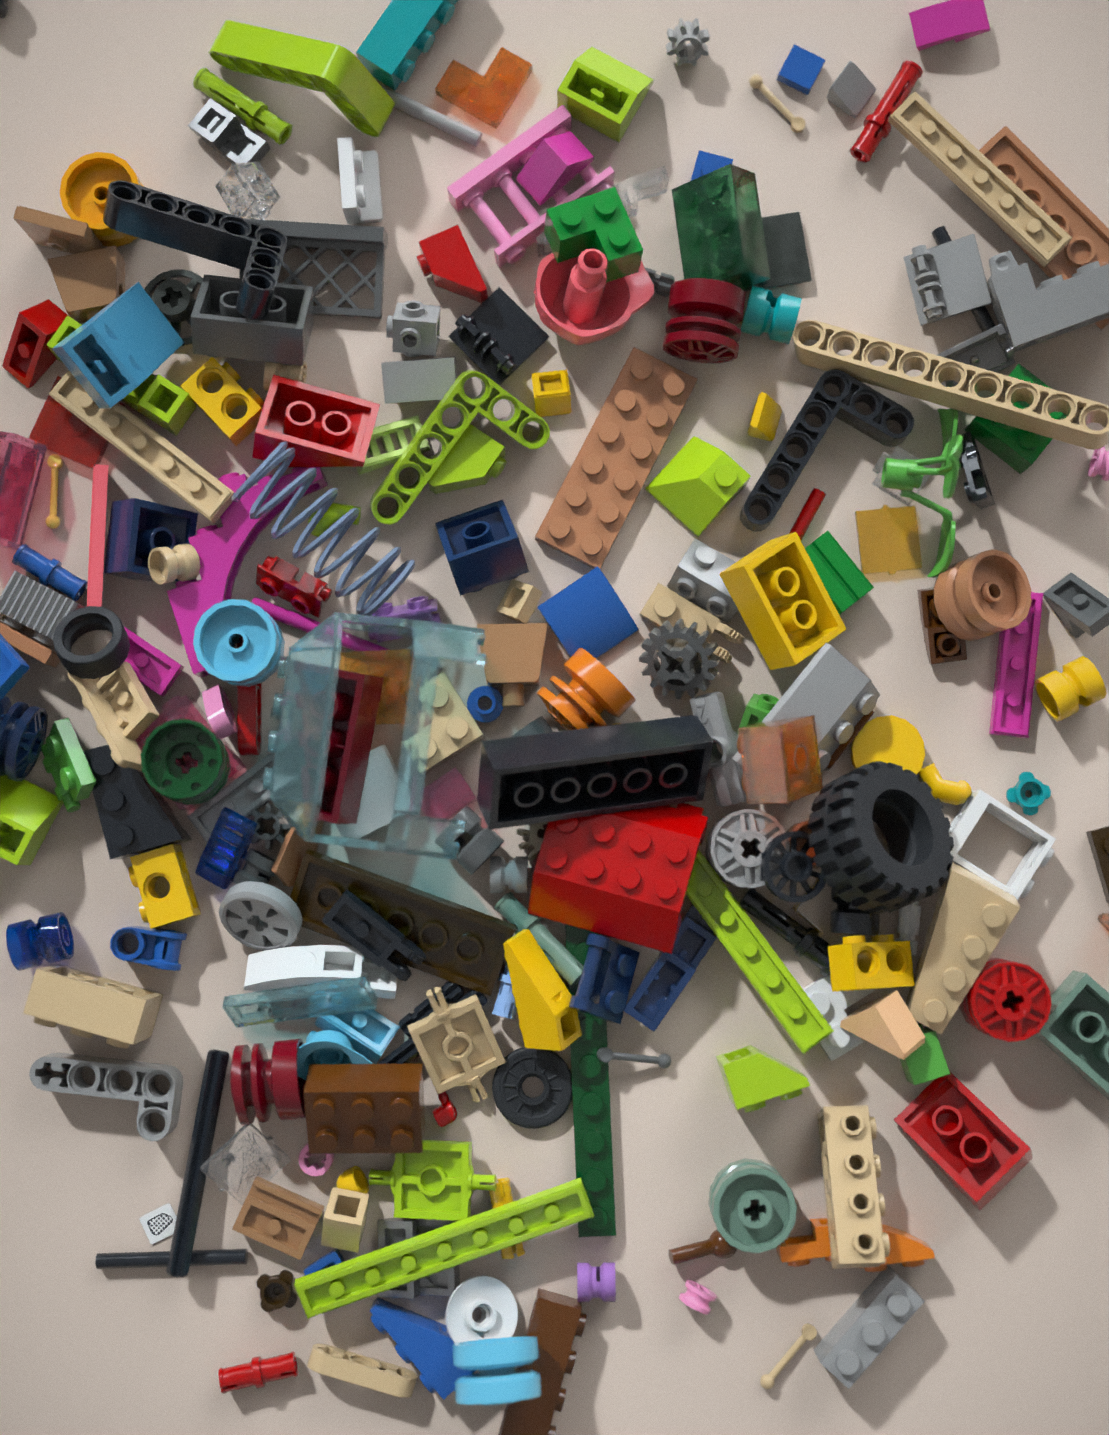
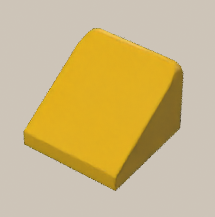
M567 370L531 373L536 414L540 417L570 414L572 410Z
M761 392L758 395L747 433H749L748 436L773 441L782 408L767 393Z

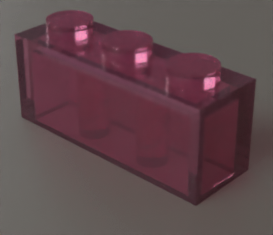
M0 431V547L18 550L23 544L48 446L16 433Z

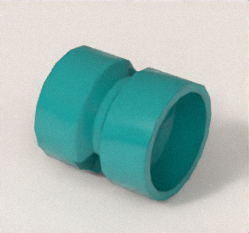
M752 286L740 329L741 332L760 337L763 333H768L770 340L789 345L802 298L783 293L776 298L771 290Z

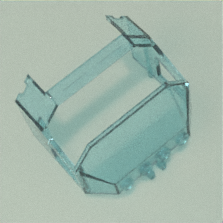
M334 612L287 650V656L279 657L277 678H283L282 693L274 694L273 708H271L270 716L278 719L277 730L268 731L267 752L274 753L272 768L265 767L262 789L269 790V800L301 840L456 860L459 842H453L455 833H464L467 822L420 816L439 659L486 665V654L478 653V645H484V629L432 621ZM342 629L412 638V665L396 792L386 842L315 833L323 793L341 654Z

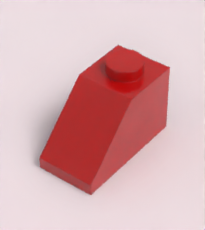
M459 225L418 241L421 255L416 256L417 262L424 277L431 275L435 286L479 303H483L488 298L487 288Z
M49 299L19 312L2 363V367L28 389L33 387L57 360L48 348L47 343L66 317L69 316Z

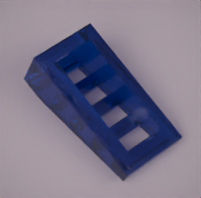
M225 806L195 870L196 875L222 889H227L231 885L236 871L242 867L244 857L247 854L258 824ZM226 826H228V827L234 829L235 831H237V832L243 834V836L241 837V836L235 834L234 832H232V831L226 829Z

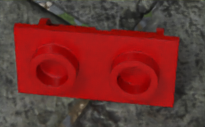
M267 556L263 565H257L256 585L263 592L286 600L301 613H309L317 618L320 617L322 601L326 603L332 594V590L328 588V583L315 578L307 572L304 573L299 582L296 581L294 578L299 573V568L278 556L274 558Z

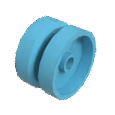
M229 599L214 604L202 614L194 630L193 646L200 664L208 673L233 686L250 687L264 682L277 671L284 656L285 641L280 626L261 607L247 600ZM243 637V645L235 649L234 644L240 643L239 638Z
M538 1337L491 1338L465 1341L452 1345L454 1366L462 1370H478L479 1372L461 1376L455 1381L456 1403L501 1405L532 1399L542 1395L540 1373L529 1369H515V1366L531 1364L539 1358Z

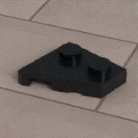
M971 432L961 434L963 446L959 463L960 468L964 467L967 481L963 482L968 500L970 503H975L981 509L995 505L975 437Z

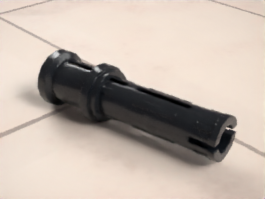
M750 888L739 902L741 907L794 946L793 951L795 955L799 958L802 956L819 967L821 969L820 973L826 977L830 973L828 946L832 945L818 935L819 931L817 929H812L811 927L806 929L782 909L758 893L755 888Z

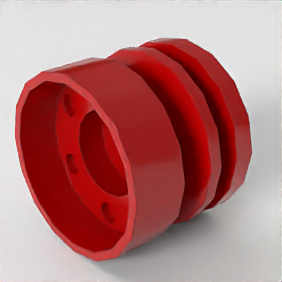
M1001 958L988 959L960 1004L959 1010L966 1022L977 1031L996 1039L1015 1042L1026 1040L1041 1030L1048 1020L1052 1003L1049 987L1043 977L1029 965ZM1006 993L1014 995V1000L1009 1002L1010 1008L1002 1006V1002L1007 999Z

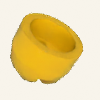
M358 1166L345 1170L339 1175L336 1182L337 1188L366 1194L369 1191L367 1178Z

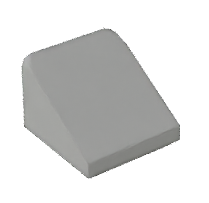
M849 61L831 85L826 99L853 118H856L875 93L876 88L858 66Z

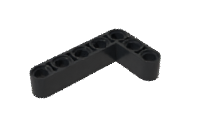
M118 180L108 185L103 221L109 228L243 270L244 274L236 301V309L240 314L249 319L261 320L268 316L287 246L285 234L275 228L128 181Z
M838 369L826 371L813 388L745 501L740 513L743 526L753 532H759L771 524L834 417L882 445L895 447L907 438L914 427V418L911 412ZM823 385H836L840 390V395L837 397L829 396L825 393ZM864 402L868 404L871 414L862 415L857 412L855 403ZM805 415H817L822 421V426H809L805 420ZM895 420L900 423L902 433H892L888 430L886 421ZM790 444L799 445L804 451V456L801 458L791 457L786 450V446ZM772 474L780 475L784 478L786 487L782 489L773 488L768 482V476ZM753 505L763 506L767 511V518L764 520L754 519L749 512V507Z

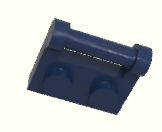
M589 933L586 945L589 948L575 996H571L568 1007L611 1023L621 1024L624 1014L623 1010L627 1003L640 952L613 942L607 937Z

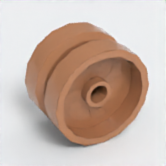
M991 549L973 555L967 560L952 564L945 572L939 574L934 586V604L939 619L949 632L959 639L975 641L1018 626L1028 615L1031 606V587L1025 571L1017 560L1006 552Z

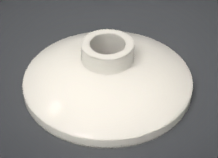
M489 1276L469 1278L454 1290L448 1301L446 1326L454 1343L512 1337L516 1329L518 1320L516 1300L511 1290L496 1278ZM479 1307L482 1316L479 1321L475 1322L472 1318V1313L475 1308Z

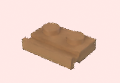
M256 1176L232 1230L301 1260L325 1206Z

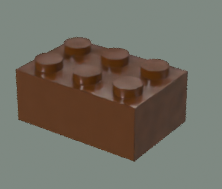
M423 1063L309 1065L304 1088L309 1154L423 1153L426 1125Z

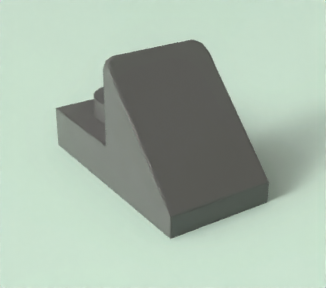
M1072 572L1043 593L1044 599L1075 638L1085 632L1093 637L1109 625V598Z

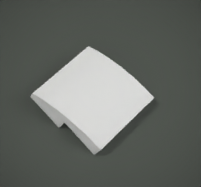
M381 745L370 751L357 824H336L346 845L352 844L417 810L386 745Z

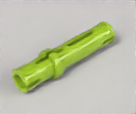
M201 68L197 72L193 80V87L243 119L248 128L254 131L258 129L279 145H283L289 139L292 133V125L268 111L266 104L261 101H253L235 87L211 73L207 68Z

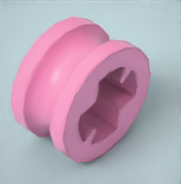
M1104 446L1094 450L1088 468V476L1095 477L1096 475H1101L1102 480L1108 481L1109 451H1106Z
M306 1144L299 1154L300 1168L310 1176L323 1175L334 1162V1154H325L326 1157L322 1160V1163L325 1165L319 1167L317 1163L310 1165L307 1158L311 1154H309L308 1144Z
M687 1280L685 1283L687 1291L680 1293L679 1299L690 1308L708 1315L711 1311L709 1303L716 1301L717 1295L705 1286L692 1280Z

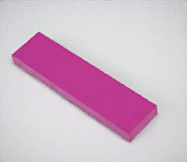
M1031 592V606L1027 617L1018 626L999 633L989 734L1029 738L1043 593Z

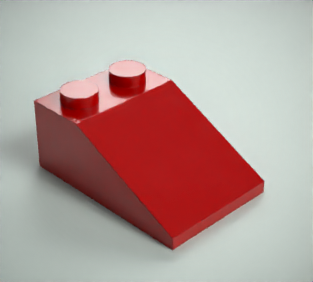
M273 374L255 431L252 458L265 461L281 442H287L286 449H295V456L288 467H363L380 404Z
M951 1072L948 1075L934 1079L894 1119V1122L979 1211L1033 1159L1031 1148Z

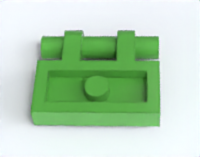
M69 718L54 721L49 736L46 738V744L41 749L44 756L42 763L46 772L51 773L57 786L54 791L58 801L64 803L67 812H74L81 808L79 800L89 798L96 780Z

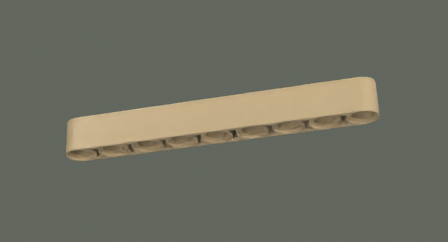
M817 320L802 321L793 331L796 358L807 366L824 371L838 369L864 383L1082 448L1096 450L1104 447L1109 442V406L1103 403ZM810 339L818 341L812 346L803 345L805 341ZM846 349L852 351V353L847 356L837 355V352H839L840 350ZM878 359L885 360L887 362L883 366H874L871 364L873 361ZM910 370L922 372L921 375L916 377L906 375ZM946 380H953L958 383L954 387L941 385ZM987 390L994 395L989 398H982L977 393ZM1017 401H1025L1029 403L1030 406L1028 408L1019 409L1015 407L1013 403ZM1057 411L1064 413L1067 417L1057 420L1049 414ZM1096 422L1101 424L1104 429L1094 431L1086 425Z

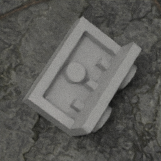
M695 538L677 566L667 587L727 623L731 621L738 609L719 575L720 572L736 562Z

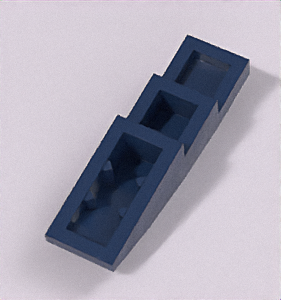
M693 904L681 920L672 954L659 953L623 1010L653 1032H655L696 972L697 966L717 939Z

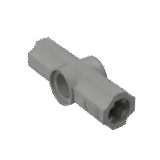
M723 692L707 693L690 699L693 715L699 717L713 740L708 773L717 806H730L748 800L750 797L743 770L732 759L742 747V741L740 736L732 730ZM716 743L721 746L723 755L718 751Z

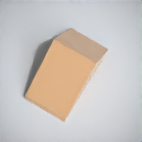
M897 990L863 1004L844 1018L840 1024L841 1028L902 1060L925 1043V1035Z

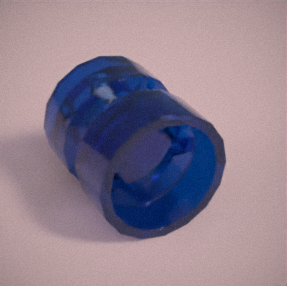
M63 912L41 916L37 923L32 919L11 923L7 926L6 943L12 964L19 971L42 965L44 959L51 964L73 957V934L69 921Z

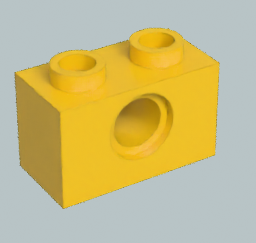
M171 844L130 857L132 866L128 867L129 877L132 885L135 888L139 887L142 901L139 902L140 915L144 923L149 922L150 929L201 915L181 844ZM160 877L166 878L170 884V891L164 898L160 897L155 891V883Z

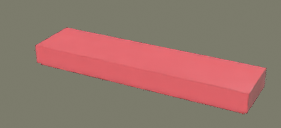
M100 464L93 466L87 607H102L108 465Z

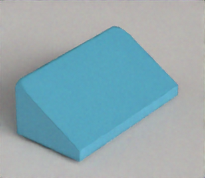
M334 993L315 1022V1025L321 1030H334L346 1035L352 1043L354 1051L366 1057L373 1064H377L400 1026L351 994Z

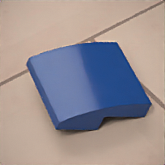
M598 566L537 607L569 657L579 648H583L597 659L639 631L626 607Z

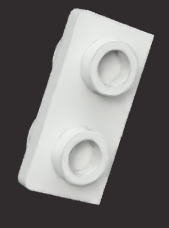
M352 137L337 138L342 209L347 224L381 222L383 214L377 151L355 150Z

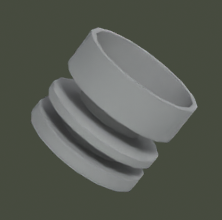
M744 809L727 814L713 825L707 836L705 850L707 860L720 879L732 886L747 888L763 886L765 883L761 878L762 853H764L774 837L786 831L775 817L762 810ZM786 839L781 843L789 852L790 844L788 839ZM754 840L756 844L753 848L757 852L756 856L747 855L743 857L741 854L744 848L740 845L741 842ZM776 847L772 856L781 859L783 856ZM770 862V871L779 869V864ZM779 875L771 877L772 881L776 879Z

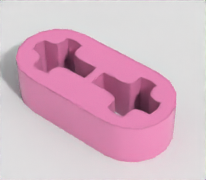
M217 684L202 691L205 712L216 736L221 740L238 732L233 708L222 686Z

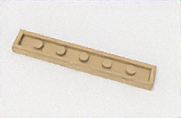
M916 91L890 115L888 122L1043 267L1071 241L1072 237Z
M69 370L50 391L49 395L213 524L216 523L232 503L234 492L121 404L117 403L112 408L99 409Z

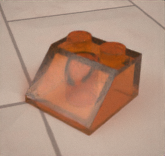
M814 715L760 722L738 728L737 748L742 759V787L746 793L747 804L788 803L818 792L823 788Z

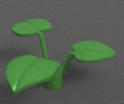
M952 408L937 409L943 437L941 456L916 460L886 458L881 477L882 488L901 490L900 497L911 498L943 516L936 562L932 571L927 575V577L932 578L938 577L939 574L945 572L950 566L955 548L956 522L953 521L950 510L912 492L913 488L921 487L923 475H945L943 497L950 499L953 496L959 478V459L962 453L963 437L962 435H957L958 410ZM941 463V468H923L924 465Z

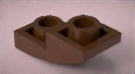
M934 588L917 590L929 664L967 660L966 640L959 639L949 632L938 617L934 604Z

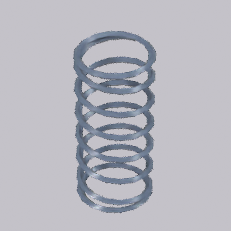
M281 442L232 495V502H237L253 485L281 463L249 512L250 519H257L263 516L300 486L275 522L271 530V538L279 539L285 536L319 508L297 540L292 551L293 558H302L308 555L337 532L316 563L314 577L322 578L329 575L355 555L336 584L335 596H347L372 578L362 593L356 607V615L361 619H367L407 579L415 567V560H407L377 589L368 601V597L378 582L400 555L401 547L392 549L362 577L342 590L354 568L379 536L380 527H374L342 556L321 570L334 548L359 515V508L349 510L324 533L301 550L313 529L338 495V489L331 488L296 518L281 528L317 475L316 468L306 470L261 507L295 456V449H286L287 442Z

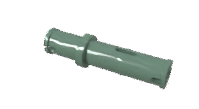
M512 892L505 894L497 902L494 909L509 923L517 925L515 934L523 929L530 930L552 966L571 987L579 983L583 965L540 923L542 918L528 914V910Z

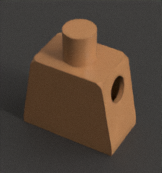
M116 246L48 259V264L65 310L72 319L79 323L87 322L126 291L125 259Z
M547 623L477 624V634L487 685L490 687L502 686L503 707H523L524 686H538L540 683L547 637Z

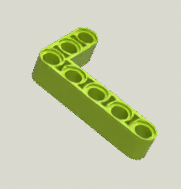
M226 20L209 50V55L214 61L232 71L325 93L353 126L372 137H379L395 106L392 98L360 60L348 49L334 43Z
M475 370L462 372L372 495L370 508L374 517L379 522L390 525L398 522L403 517L477 413L481 414L516 442L529 449H538L547 443L550 436L548 424L543 418L485 374ZM471 377H477L482 383L481 393L474 398H469L464 392V384ZM506 399L510 403L511 412L507 418L499 420L494 416L493 408L499 400ZM450 407H456L461 414L459 423L454 427H446L442 421L443 412ZM529 422H536L540 428L538 437L533 441H526L522 434L524 426ZM428 437H434L439 442L438 452L431 457L422 455L420 451L422 441ZM407 467H413L418 472V479L411 486H404L399 482L400 472ZM391 497L396 500L397 508L392 514L382 515L378 512L377 505L382 498Z

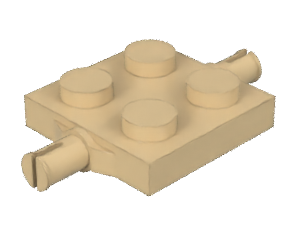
M434 987L433 989L438 1001H436L431 989L426 992L434 1012L428 1017L408 1025V1030L437 1094L455 1086L467 1085L472 1100L476 1103L481 1102L476 1089L479 1090L483 1100L487 1098L488 1094L480 1078L489 1070L506 1063L476 994L456 1004L447 1005L441 988Z

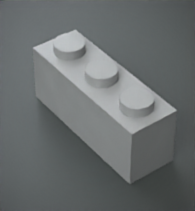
M887 1265V1269L879 1273L814 1348L819 1362L849 1389L925 1301L911 1285Z

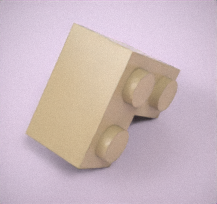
M444 672L412 691L432 723L400 743L421 775L428 774L485 738Z

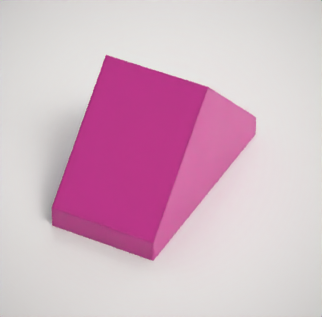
M571 131L545 138L517 176V181L541 206L594 160V156Z

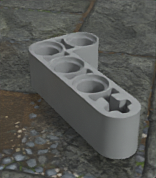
M60 1052L41 1057L31 1066L30 1080L36 1088L43 1091L139 1101L137 1130L145 1140L158 1141L177 1127L183 1089V1076L175 1066ZM51 1065V1069L54 1071L63 1072L68 1069L69 1071L68 1074H61L52 1078V1073L47 1072L46 1067ZM85 1066L92 1068L95 1072L96 1079L93 1085L87 1084L82 1078V1070ZM121 1070L129 1072L133 1078V1084L130 1089L124 1088L119 1083L118 1076ZM158 1074L168 1078L170 1082L168 1093L160 1092L156 1088L155 1079ZM153 1112L160 1113L164 1117V1130H157L152 1126L150 1117Z

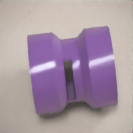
M603 1262L601 1266L577 1263L578 1302H589L592 1298H601L604 1302L616 1301L615 1262Z

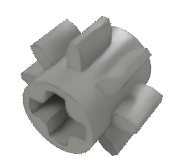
M680 18L679 24L674 30H667L668 39L671 41L666 45L667 54H676L678 66L683 63H692L693 66H696L697 60L701 55L708 56L709 54L708 47L705 42L710 40L708 29L699 31L700 25L697 18L693 22L684 21Z

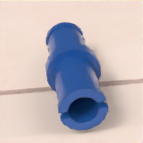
M27 544L21 545L12 559L14 565H18L39 578L40 584L46 587L49 585L54 587L75 602L82 597L88 586L86 580H82L61 567L62 563L60 561L46 558Z

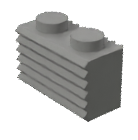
M14 570L0 596V613L4 614L0 621L20 631L25 625L35 630L33 638L53 647L55 628L61 620L74 610L84 608V606Z

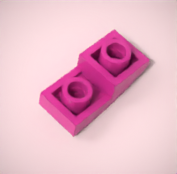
M949 0L909 12L918 51L953 39L957 43L991 31L984 0Z

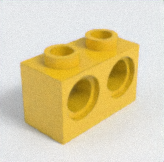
M211 357L180 386L190 394L197 406L237 446L257 428L264 401L251 387L245 391L237 383L241 377L228 362L220 365L214 357ZM212 381H223L222 388L218 392H207L208 385ZM241 405L247 406V413L244 417L240 419L231 418L234 408Z
M894 934L871 936L872 942H866L865 935L842 937L843 944L828 946L832 992L915 986L910 941H894Z

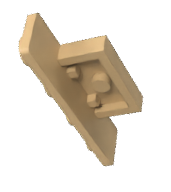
M124 661L114 672L97 679H81L68 673V678L76 685L83 698V705L91 712L97 723L96 729L98 733L105 738L110 747L112 759L123 768L129 767L142 771L141 750L135 740L150 726L159 714L131 664Z

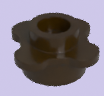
M282 1270L280 1274L273 1276L262 1274L258 1278L257 1287L261 1289L260 1306L264 1311L272 1312L284 1306L291 1308L296 1304L297 1295L293 1292L292 1288L294 1276L289 1270ZM276 1287L279 1288V1289H280V1293H279V1294H275V1293H274V1288H276Z

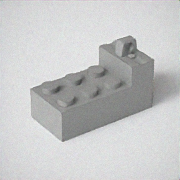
M1006 251L989 258L991 276L987 286L998 325L1002 323L1006 331L1007 342L1014 349V352L1109 318V264L1100 267L1099 261L1092 262L1078 268L1077 273L1073 274L1072 278L1063 280L1062 275H1058L1041 282L1040 287L1036 288L1028 263L1018 265L1011 251Z

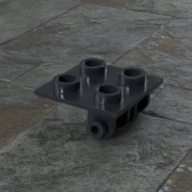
M500 287L470 316L466 314L461 315L455 322L457 328L448 336L499 386L550 337Z

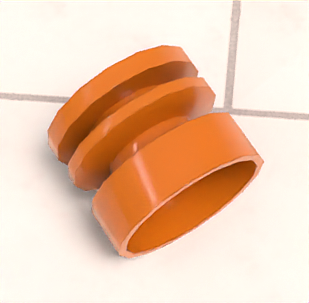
M579 648L564 664L566 672L572 678L568 684L556 676H552L549 679L552 685L560 692L557 696L544 686L537 692V695L546 706L547 712L566 731L589 728L591 723L595 727L607 726L600 716L604 710L619 719L636 701L629 690L602 663L583 648Z

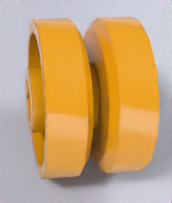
M95 152L81 156L70 164L61 180L59 192L62 206L71 219L87 223L104 246L118 247L129 244L137 237L113 230L103 221L108 185L118 180L128 181L140 186L143 185L127 161L112 153Z

